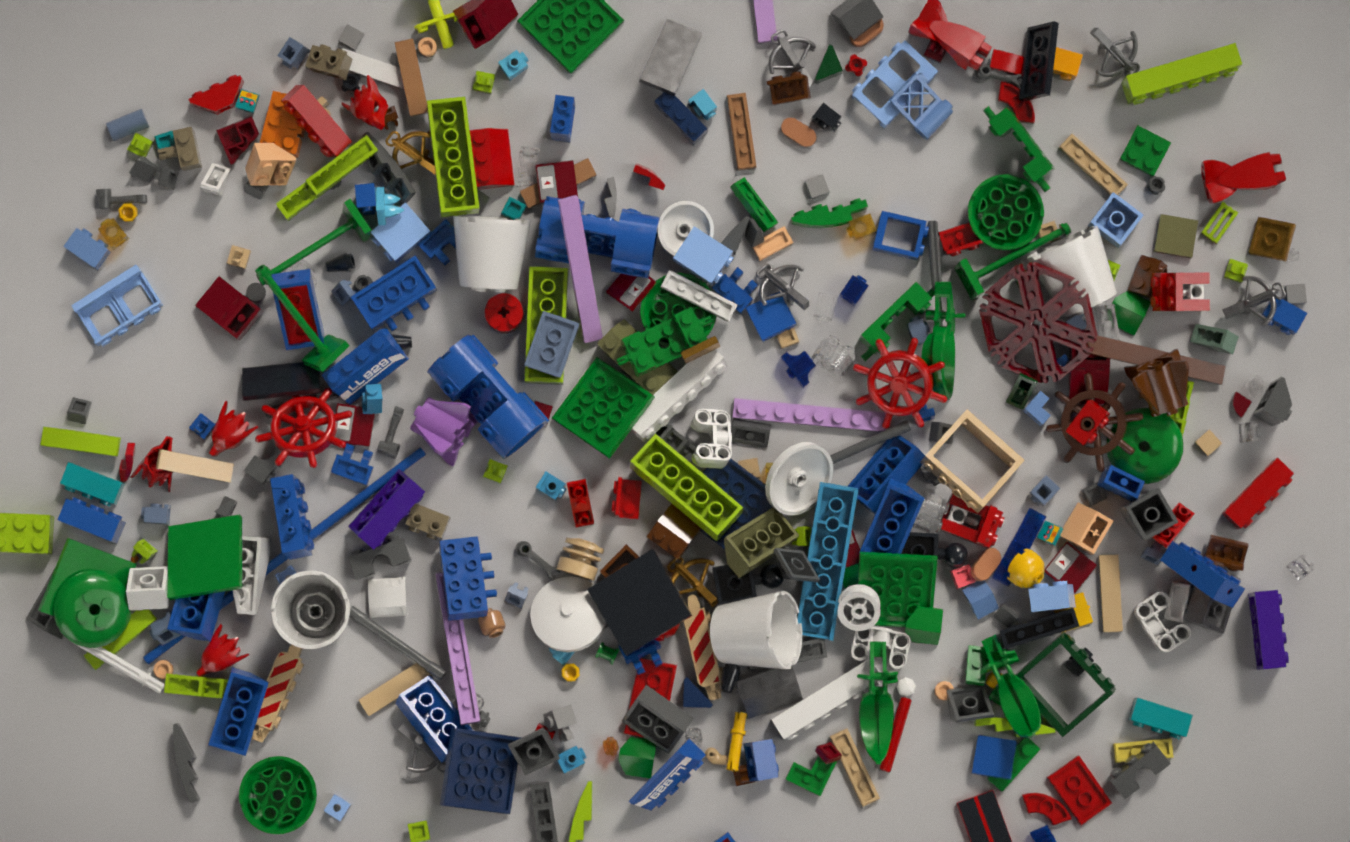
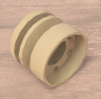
M566 537L565 543L573 546L572 549L563 547V550L570 555L569 557H560L556 569L594 581L598 568L591 565V562H601V558L593 555L594 552L603 554L604 549L587 540Z

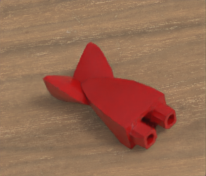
M928 0L919 17L912 22L908 31L911 35L937 41L951 55L957 65L965 70L969 66L978 71L984 59L977 56V53L986 58L992 49V46L984 42L986 36L966 26L948 22L939 0Z
M1267 152L1247 158L1233 166L1217 160L1203 161L1201 163V175L1209 203L1220 202L1233 195L1237 189L1266 190L1275 188L1278 184L1285 182V172L1275 173L1273 166L1282 164L1281 155Z

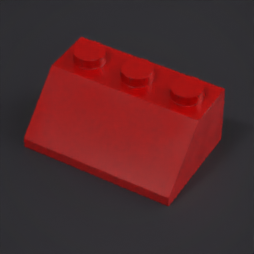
M484 128L470 130L477 189L515 186L508 129Z

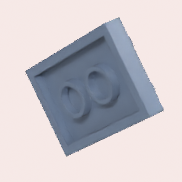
M543 311L524 366L561 378L580 323Z

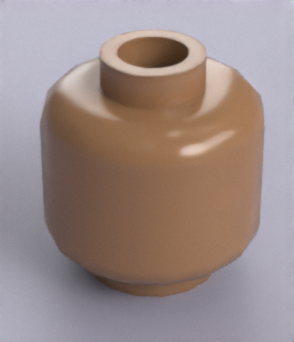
M488 608L487 616L478 618V624L483 635L495 638L503 634L506 624L500 611Z

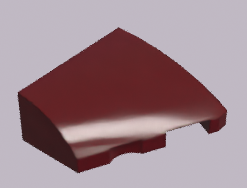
M252 116L216 130L231 165L236 162L238 157L259 135Z

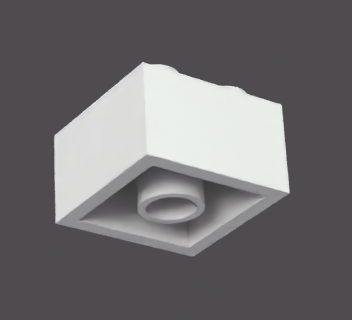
M168 566L130 568L126 589L129 610L168 608Z

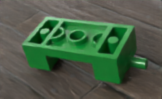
M989 106L986 107L983 112L989 118L990 126L988 128L994 136L1005 137L1014 130L1012 132L1018 142L1023 141L1026 145L1024 147L1026 153L1030 157H1035L1023 166L1025 169L1023 174L1028 181L1037 183L1044 193L1051 189L1044 179L1055 170V167L1012 110L1006 107L995 115Z
M915 282L861 334L859 340L868 349L860 357L866 362L873 354L876 355L879 352L876 346L877 339H881L886 348H888L890 345L888 342L891 337L884 330L892 323V317L894 315L898 317L906 307L915 316L918 313L922 315L932 305L930 301L935 295V291L931 288L926 292Z
M692 307L675 314L673 318L641 333L638 331L623 338L621 345L626 355L616 359L619 366L630 362L637 377L682 357L681 353L707 340L703 327L712 324L713 320L711 316L699 320ZM666 339L669 342V346L663 349L658 345V341Z

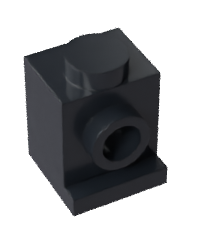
M824 102L811 118L813 123L817 120V124L822 129H829L834 132L842 124L840 122L841 115Z
M1085 647L1084 650L1089 655V660L1093 663L1094 660L1091 658L1093 654ZM1070 656L1069 659L1071 661H1064L1062 664L1075 677H1079L1085 670Z

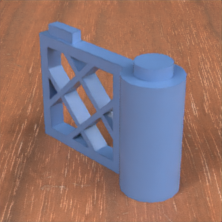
M914 73L889 101L911 123L915 131L921 137L928 140L953 113V106L946 99L942 101L926 84L928 79L922 73ZM915 80L920 83L919 92H911V84ZM907 94V105H899L896 101L898 97ZM911 94H919V105H910ZM923 94H930L934 100L929 105H923ZM910 108H919V116L915 120L910 116Z

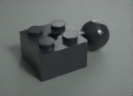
M910 532L901 554H913L912 551L918 547L919 551H922L921 555L937 556L938 560H945L952 567L962 566L968 558L966 547L960 543H951L946 548H938L939 534Z
M728 564L712 567L719 605L757 597L755 585L763 584L767 588L773 589L779 587L784 581L776 564L766 565L761 570V573L753 574L750 571L741 578H738ZM732 578L740 582L736 589L729 585L732 582Z

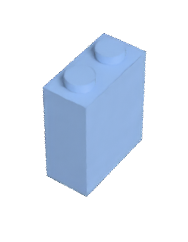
M406 202L400 206L404 209L403 212L386 218V225H379L371 231L373 235L371 240L377 247L381 245L386 250L383 254L390 262L394 260L398 263L431 233Z
M694 226L673 257V261L712 286L714 282H719L723 276V273H721L724 266L729 267L734 258L732 257V250Z

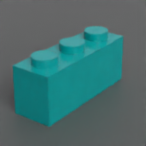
M68 462L60 484L65 485V490L75 493V490L83 492L81 496L91 500L93 497L99 498V503L109 507L111 503L117 505L125 485L120 481Z
M1134 698L1128 720L1133 721L1132 725L1137 727L1150 726L1151 731L1162 734V731L1169 732L1170 737L1180 740L1181 736L1187 737L1193 715L1141 698Z

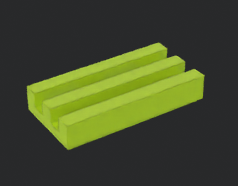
M1222 202L1201 234L1217 244L1239 212L1227 206L1225 202ZM1224 208L1226 211L1219 219L1215 227L1212 229L1210 234H1208L1207 230L1212 225V223L1219 215L1221 210ZM1231 213L1232 215L1217 237L1214 238L1213 235L1227 215Z

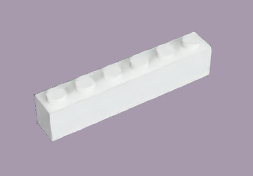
M713 350L687 363L654 394V400L631 431L643 443L650 440L661 427L669 423L675 414L680 413L689 401L694 400L703 388L708 387L717 375L724 372L728 366L724 357L716 350Z
M870 658L771 719L782 739H793L799 735L797 731L801 728L807 730L815 725L813 721L820 717L823 720L831 715L830 710L835 707L839 710L846 706V700L851 697L855 700L864 694L862 690L869 687V680L859 679L857 675H869ZM874 665V672H878ZM874 680V686H878L880 684L879 680Z

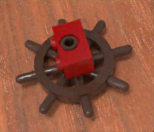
M1086 373L1084 375L1086 391L1075 395L1072 399L1060 391L1055 392V397L1066 406L1062 413L1061 423L1047 425L1046 431L1063 432L1066 441L1071 446L1063 458L1065 463H1069L1075 454L1080 452L1085 455L1095 456L1098 472H1103L1105 469L1103 454L1114 450L1117 446L1129 455L1134 454V448L1126 443L1123 438L1127 431V422L1140 421L1143 419V414L1134 413L1126 415L1123 405L1117 399L1125 389V383L1120 382L1111 394L1101 390H1094L1092 375ZM1095 398L1105 401L1102 407L1095 402ZM1087 399V403L1081 408L1078 404ZM1110 407L1114 409L1116 416L1109 417L1110 413L1108 410ZM1074 411L1078 415L1071 422L1072 413ZM1118 423L1116 433H1113L1106 427V425ZM1100 432L1111 440L1104 446H1101ZM1089 443H1090V444L1093 443V444H1094V447H1089V446H1086V445L1089 444Z

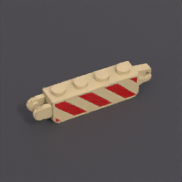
M691 594L687 602L693 616L686 619L684 625L698 685L705 687L710 700H716L721 698L722 667L718 668V659L714 654L708 625V622H711L709 611H705L704 607L700 608L696 595Z
M291 644L287 652L278 653L267 678L269 683L252 739L263 743L269 732L273 731L274 727L278 728L282 719L279 717L281 710L285 711L289 702L286 698L289 692H293L297 683L294 679L297 674L300 675L304 667L303 659L299 658L303 648Z

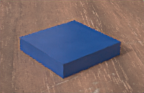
M783 296L767 300L766 306L761 301L745 307L762 342L797 326Z
M978 735L972 774L1011 780L1017 741Z

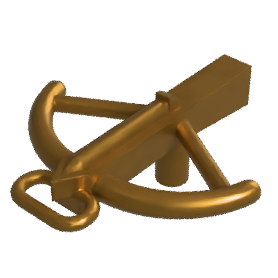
M392 131L388 135L385 143L390 147L394 146L392 158L397 164L399 150L414 160L400 165L401 170L419 163L435 174L434 161L428 157L430 151L425 149V138L431 137L429 133L414 131L400 138V134L397 131ZM393 134H396L398 137L396 139H392L391 141L393 144H390L388 140L391 138ZM421 136V152L406 141L412 137Z
M682 557L680 559L681 563H676L675 561L678 559L674 558L667 565L668 571L675 572L671 580L675 584V581L681 575L693 587L678 591L680 595L697 591L700 597H703L714 607L718 600L703 585L709 565L714 566L715 562L709 559L698 558L684 564ZM675 563L676 568L670 569V566ZM703 563L705 567L699 581L687 569L692 565Z

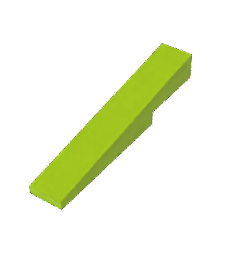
M366 135L306 179L305 183L277 202V207L285 218L290 221L379 150L368 135Z

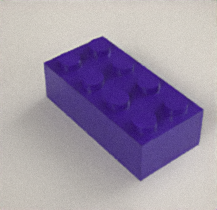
M398 469L348 527L374 550L383 544L389 532L391 533L397 528V523L410 513L411 507L422 500L425 491L403 471Z
M1278 590L1248 593L1256 669L1264 670L1287 667L1286 663H1289V656L1284 648L1287 638L1286 633L1282 631L1284 614L1280 613V605H1282L1281 594H1278Z

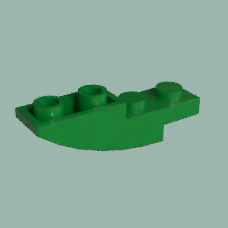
M858 198L850 201L848 206L838 205L833 207L831 212L827 205L822 206V204L811 207V211L804 212V210L794 213V217H791L790 221L794 225L808 228L842 226L852 223L851 215L866 210L868 204L866 199L861 201Z

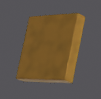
M1258 217L1248 253L1286 262L1296 225Z
M713 336L683 351L681 355L687 364L719 348L720 344L716 336Z

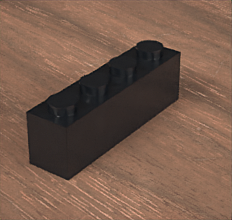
M1070 608L1002 629L998 632L1003 648L1008 649L1079 627L1074 608Z

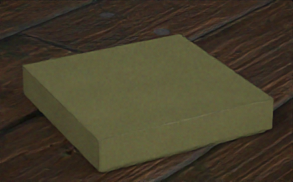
M1160 214L1154 252L1192 258L1198 220Z

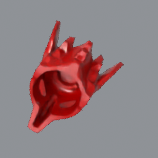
M367 75V87L362 85L361 91L358 89L354 91V98L351 97L350 106L343 102L341 104L356 118L371 127L374 126L382 130L385 127L384 117L388 104L386 99L379 93L374 80ZM379 106L378 111L375 112L374 109Z
M227 401L224 402L212 431L213 446L209 454L214 457L225 450L240 446L258 428V426H255L248 430L250 424L248 421L244 423L245 412L234 415L235 410H231L226 414L228 409Z
M166 436L160 445L153 447L137 466L130 478H134L142 470L141 479L144 480L147 477L148 487L151 488L158 481L159 486H162L167 480L168 492H170L173 472L156 469L159 450L172 451L173 438Z
M222 624L218 626L211 642L208 643L202 654V666L196 672L199 677H203L211 672L227 670L235 663L249 656V653L238 656L241 651L240 647L236 648L239 640L238 637L227 639L228 634L219 637L223 628Z

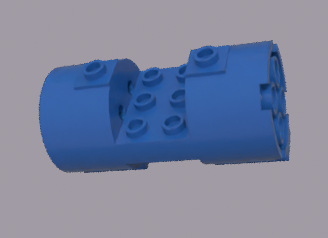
M546 196L539 225V238H537L535 257L569 264L558 200L561 198ZM579 199L588 253L611 257V272L649 278L660 217L641 214V212L631 208L622 209L619 221L610 217L598 218L593 214L584 215L585 202Z
M467 335L451 346L442 357H439L431 365L427 373L452 402L459 399L462 403L471 406L470 412L481 423L478 431L503 459H506L548 423L549 419L525 392L516 393L495 369L499 364L475 335Z

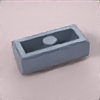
M143 109L106 123L114 141L150 127Z

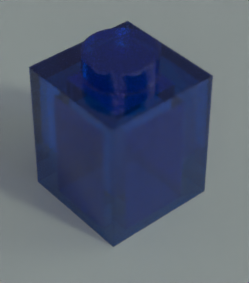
M852 275L839 296L855 306L869 286L866 284L867 280L860 275H857V277Z

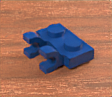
M445 219L418 246L430 259L436 256L446 266L450 260L443 253L442 249L450 243L456 250L454 227Z
M737 267L730 277L724 274L712 289L720 296L737 304L736 310L741 314L745 307L753 300L749 295L756 289L758 284L751 280L744 290L740 288L735 282L743 275V271Z
M346 444L343 456L336 455L331 473L368 485L374 468L369 463L374 452L364 450L361 462L351 459L355 446Z
M652 640L628 656L624 654L620 645L618 646L626 663L632 662L638 675L645 673L640 658L648 654L651 655L656 667L663 664L657 650L662 648L659 641Z

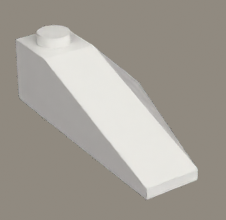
M242 536V589L233 590L237 614L257 615L270 558L271 538Z

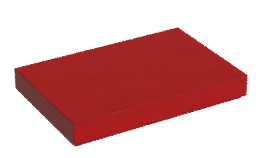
M1079 755L1047 777L1080 825L1112 804Z

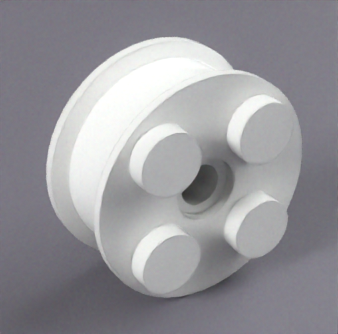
M857 584L847 587L840 594L838 599V617L845 627L854 631H864L877 623L880 617V599L872 588Z

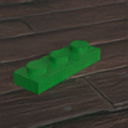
M745 177L730 186L735 196L763 232L778 224L776 218Z
M1024 737L1016 746L1011 780L988 777L987 779L1003 792L1039 752L1040 748L1032 740Z

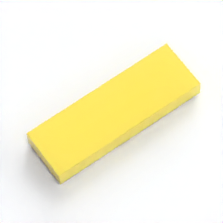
M1172 738L1114 743L1115 763L1125 762L1130 756H1136L1141 752V748L1145 744H1151L1153 741L1166 758H1174Z

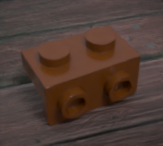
M801 72L790 73V77L785 78L782 75L771 77L772 80L766 81L767 85L770 86L772 104L774 106L811 98L808 77L801 74Z
M1141 255L1128 291L1146 296L1151 300L1152 287L1150 282L1152 273H1167L1168 266L1162 260Z
M1210 535L1205 556L1213 560L1216 566L1227 567L1231 571H1243L1249 545L1245 542Z

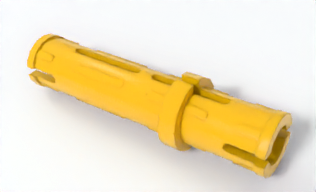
M735 712L733 729L730 731L732 737L726 770L729 771L734 770L737 772L739 770L743 736L746 735L744 729L747 714L740 712V714Z

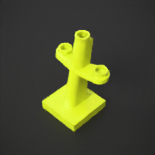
M427 0L433 19L415 25V31H418V34L429 31L428 27L436 25L443 49L453 47L454 43L446 21L454 19V22H457L454 13L444 15L439 0Z

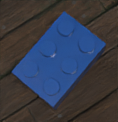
M75 497L72 500H65L57 519L58 521L108 541L118 543L126 522L122 521V516L112 512L104 514L105 509L92 504L90 507H87V502Z

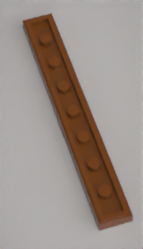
M1097 336L1095 343L1088 342L1089 346L1094 348L1090 352L1092 353L1091 355L1134 365H1141L1147 361L1151 364L1156 362V358L1169 354V352L1103 336ZM1180 355V361L1187 360L1188 378L1222 385L1226 366Z

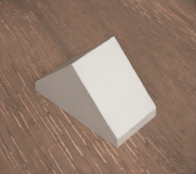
M212 163L200 185L201 189L204 192L222 197L231 168Z

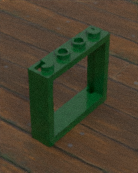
M1062 632L1015 674L1031 689L1036 698L1040 713L1062 737L1113 695L1116 690L1115 685L1111 682L1112 680L1109 677L1106 678L1101 673L1102 669L1097 663H1092L1088 658L1087 652L1082 648L1079 649L1075 644V639L1065 632ZM1059 644L1070 653L1105 692L1069 724L1062 719L1024 677L1027 672Z

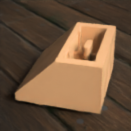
M254 143L245 167L250 186L287 185L296 162V157L274 143Z
M1077 503L1063 526L1060 537L1088 554L1093 555L1108 532L1113 520L1092 508Z

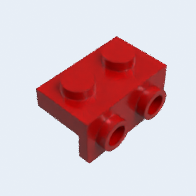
M969 222L938 232L944 254H950V257L961 254V250L968 248V251L980 248L979 244L983 243L975 235Z

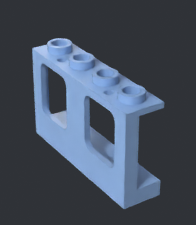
M905 40L902 43L898 42L891 49L893 53L889 57L885 55L878 63L880 66L875 71L872 69L865 76L867 80L863 84L859 82L852 90L854 93L851 98L860 102L880 121L879 124L884 129L900 112L890 101L882 108L876 107L862 93V90L875 77H878L894 94L906 81L895 73L888 63L901 50H904L920 65L916 73H922L928 79L926 84L938 72ZM917 80L911 84V92L920 91V83ZM907 94L898 97L896 101L899 105H907ZM911 94V101H912L918 94Z
M134 265L71 306L91 334L94 343L98 346H105L112 341V337L117 334L121 336L128 331L127 328L134 324L136 326L145 320V316L158 313L163 304L139 266ZM141 285L153 305L134 316L125 303L123 295L136 286ZM109 306L121 325L101 336L90 317L103 307Z

